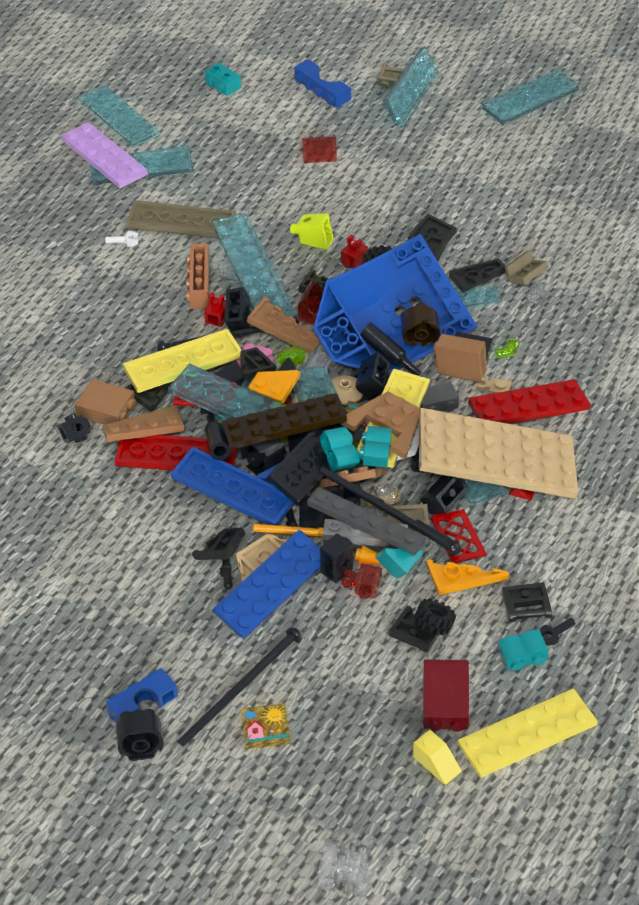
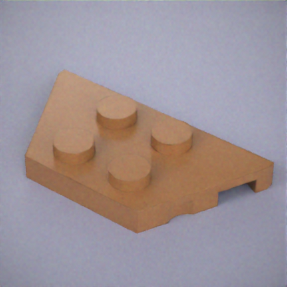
M368 466L353 468L352 473H349L348 470L335 472V474L349 482L387 474L385 467L368 469ZM324 478L313 489L338 484L328 478Z

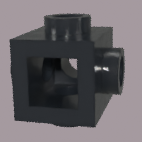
M75 413L65 417V422L57 425L65 443L73 440L75 443L86 439V434L90 433V424L87 418L83 417V415L76 416Z

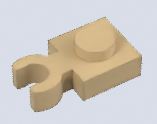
M483 377L482 382L479 383L484 385L477 384L476 390H488L489 394L509 391L512 381L497 378L489 381Z

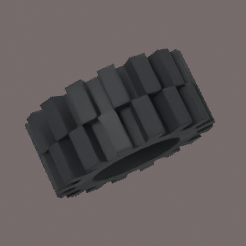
M428 598V600L423 599L420 602L414 615V621L417 622L418 626H422L424 631L427 629L429 630L428 633L432 634L434 632L435 635L441 634L443 636L445 633L449 634L456 619V614H454V610H450L451 607L449 605L445 606L444 602L439 603L436 599L433 601L431 598Z

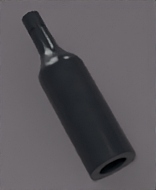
M372 322L362 330L360 335L363 340L391 364L401 365L414 375L419 376L421 374V371L408 360L405 350Z
M210 413L206 416L208 424L204 429L205 437L212 458L223 460L230 453L228 441L222 424L215 421L214 415Z

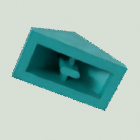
M385 548L376 554V559L398 579L407 574L423 555V552L419 550L414 556L401 549Z

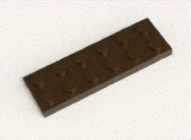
M334 393L298 403H290L282 407L270 408L257 413H250L237 418H230L222 421V425L230 450L346 422L347 416L338 394Z

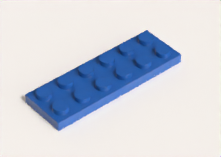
M195 447L189 450L171 472L172 479L266 525H278L294 504L274 485L222 460H216L211 455Z
M299 529L213 608V612L238 636L245 639L320 569V548Z

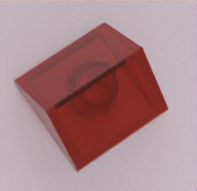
M336 136L302 138L304 163L337 162Z
M314 279L310 281L298 303L299 322L310 325L315 324L324 291Z

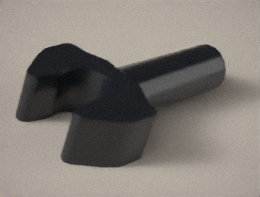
M569 618L554 628L543 625L540 628L542 637L546 634L551 635V637L546 639L545 644H557L559 642L558 635L573 627L575 621L573 618Z

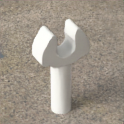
M128 231L125 236L105 237V242L125 243L128 247H132L138 244L137 238L139 237L138 233Z

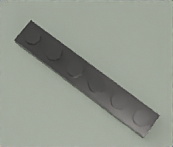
M320 487L307 500V506L415 556L425 543V536Z

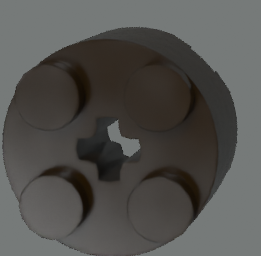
M421 302L401 312L400 321L403 340L408 345L415 346V344H421L422 347L431 345L438 340L440 327L438 314L435 309Z

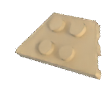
M268 533L236 553L241 580L244 581L280 548L287 539H280Z

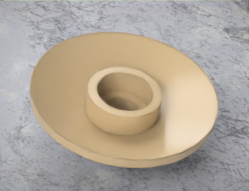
M343 375L335 377L326 386V394L337 393L342 405L355 404L364 396L355 388L357 378Z

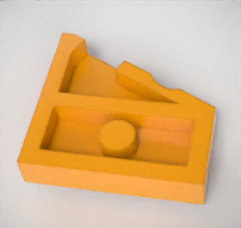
M298 370L258 372L248 389L252 393L283 405L300 378L301 373Z

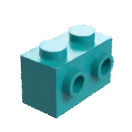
M220 62L205 70L206 84L214 87L219 93L228 96L241 88V76Z

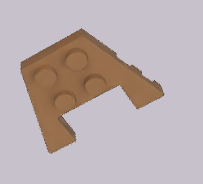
M387 391L346 414L347 421L339 424L353 432L365 420L379 427L392 428V434L398 436V438L390 446V452L406 459L419 421L418 413L420 408Z

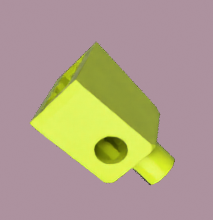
M328 213L305 214L301 217L298 224L292 223L290 228L291 234L299 235L301 244L328 250L334 240Z

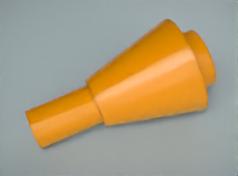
M364 545L361 548H357L354 559L358 561L357 565L381 564L376 559L377 552Z

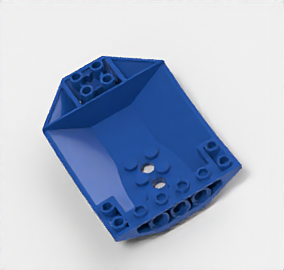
M419 234L356 268L326 280L313 331L332 362L359 369L362 360L377 352L360 335L370 322L402 347L411 363L434 352L435 342L421 347V344H415V346L408 345L403 340L401 317L395 314L394 309L398 306L403 307L405 310L413 307L410 303L412 299H418L420 303H425L436 310L440 327L439 338L441 334L455 336L456 332L469 333L478 328L424 238ZM390 364L388 374L392 373L393 369L399 370L403 366Z

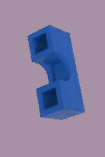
M160 668L155 672L149 673L139 682L131 684L121 693L113 695L106 701L107 712L117 723L122 712L140 710L138 703L141 701L151 700L160 708L178 697L177 685Z

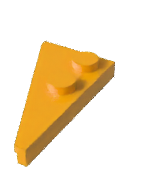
M431 559L426 560V566L438 596L509 580L508 571L493 568L492 571L479 570V566L458 565L452 562H447V565L433 563Z

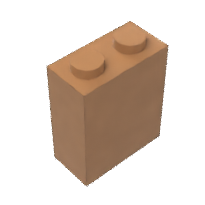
M441 334L439 340L435 342L433 349L436 352L435 366H437L438 373L454 378L482 382V378L487 371L485 341Z
M92 379L75 404L76 416L83 415L87 420L103 425L128 418L130 410L133 411L135 409L136 399L133 390Z

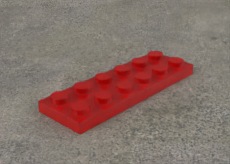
M575 379L469 397L468 404L476 418L507 424L589 410L591 405Z
M154 435L120 440L114 462L115 466L173 471L192 447L209 455L210 451L206 438ZM238 448L230 450L227 458L222 461L235 467Z

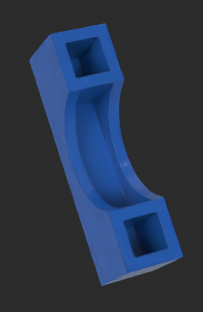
M308 59L294 67L296 82H300L318 97L326 100L329 105L337 108L351 100V88L342 81L328 82L320 79L319 66Z

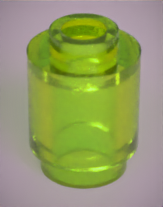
M300 346L281 349V351L277 352L280 367L285 359L289 357L294 366L303 364V360H306L305 351Z

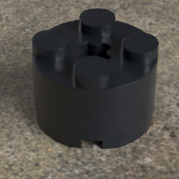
M273 439L241 447V456L243 460L246 459L249 463L246 467L252 473L258 475L277 465L285 458L283 452L285 451V445L282 441Z
M153 709L125 711L119 715V720L116 723L118 751L121 756L124 754L128 756L129 760L138 761L155 757L154 754L158 750L159 752L162 751L164 742L161 721Z

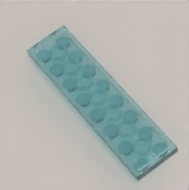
M243 213L212 221V227L242 288H245L250 297L252 309L254 310L263 297L266 296L270 299L269 303L273 306H279L282 309V313L286 316L297 318V314L247 214Z

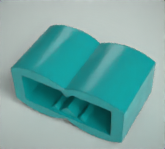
M368 426L367 432H363L362 444H365V447L360 448V459H363V465L387 468L392 428Z
M346 427L326 430L319 437L322 449L327 455L328 464L334 473L353 469L360 462L359 451L352 444V434Z
M540 630L527 631L520 635L502 638L498 641V652L506 670L513 669L518 671L526 665H541L548 660L549 650Z

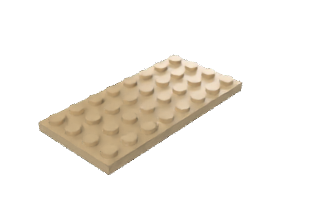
M420 408L418 413L419 471L576 499L578 485L573 436Z

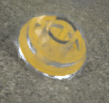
M389 485L376 486L373 488L374 491L369 493L376 498L384 500V503L389 506L404 498L398 489L390 488ZM366 501V507H375L374 505Z

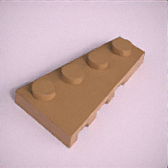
M264 296L248 316L247 323L313 355L321 343L318 337L305 326H299L296 323V319L292 316H286L282 313V309L279 306H273L269 303L270 299Z
M176 406L103 425L106 442L184 431V424Z

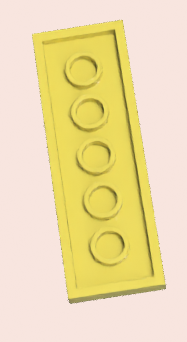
M225 329L123 363V369L137 393L240 359V351L242 350L229 330Z
M393 369L382 394L389 391L420 408L430 385V379ZM370 421L368 423V426L379 427ZM392 433L390 446L398 438V436ZM362 439L357 448L359 454L360 448L365 447V444H362ZM390 451L388 467L394 468L398 455Z
M573 688L458 739L457 744L479 777L482 778L596 726L598 721Z

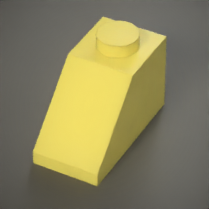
M431 730L427 731L413 743V757L444 785L461 773V769L447 744Z

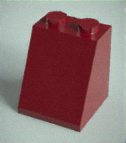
M424 659L422 684L423 729L431 731L451 729L455 732L468 729L469 660Z

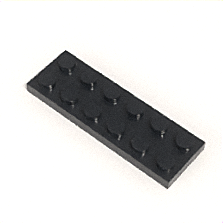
M338 423L311 430L266 479L298 505L324 477L319 473L321 467L324 466L331 470L319 437L326 430L344 426ZM362 424L355 432L348 429L353 437V445L366 430V427Z

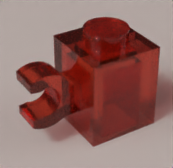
M361 563L358 573L345 570V578L350 579L342 578V586L350 588L355 585L356 595L365 599L369 597L375 599L382 580V567Z

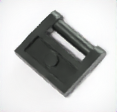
M544 582L502 587V595L509 622H516V619L552 617V609ZM536 605H542L543 607L537 609L515 611V608Z

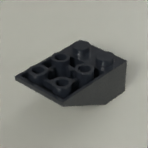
M340 485L326 489V491L361 506V498ZM311 495L304 497L299 503V527L324 528L325 519H335L307 506V500Z

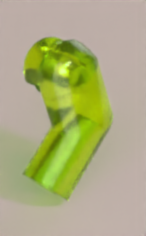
M510 339L505 348L496 349V357L514 356L519 348L518 340Z

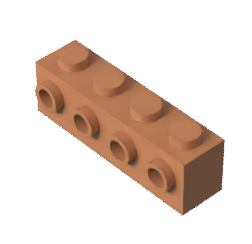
M190 244V254H187V265H190L187 266V277L190 278H187V289L189 290L186 291L187 302L190 301L191 309H203L209 303L210 260L208 244Z

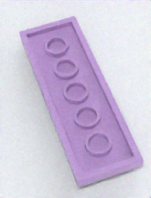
M89 122L61 135L62 141L118 188H122L148 175L147 169Z

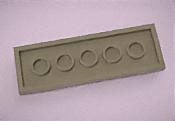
M135 200L127 218L126 227L229 239L236 219V211Z

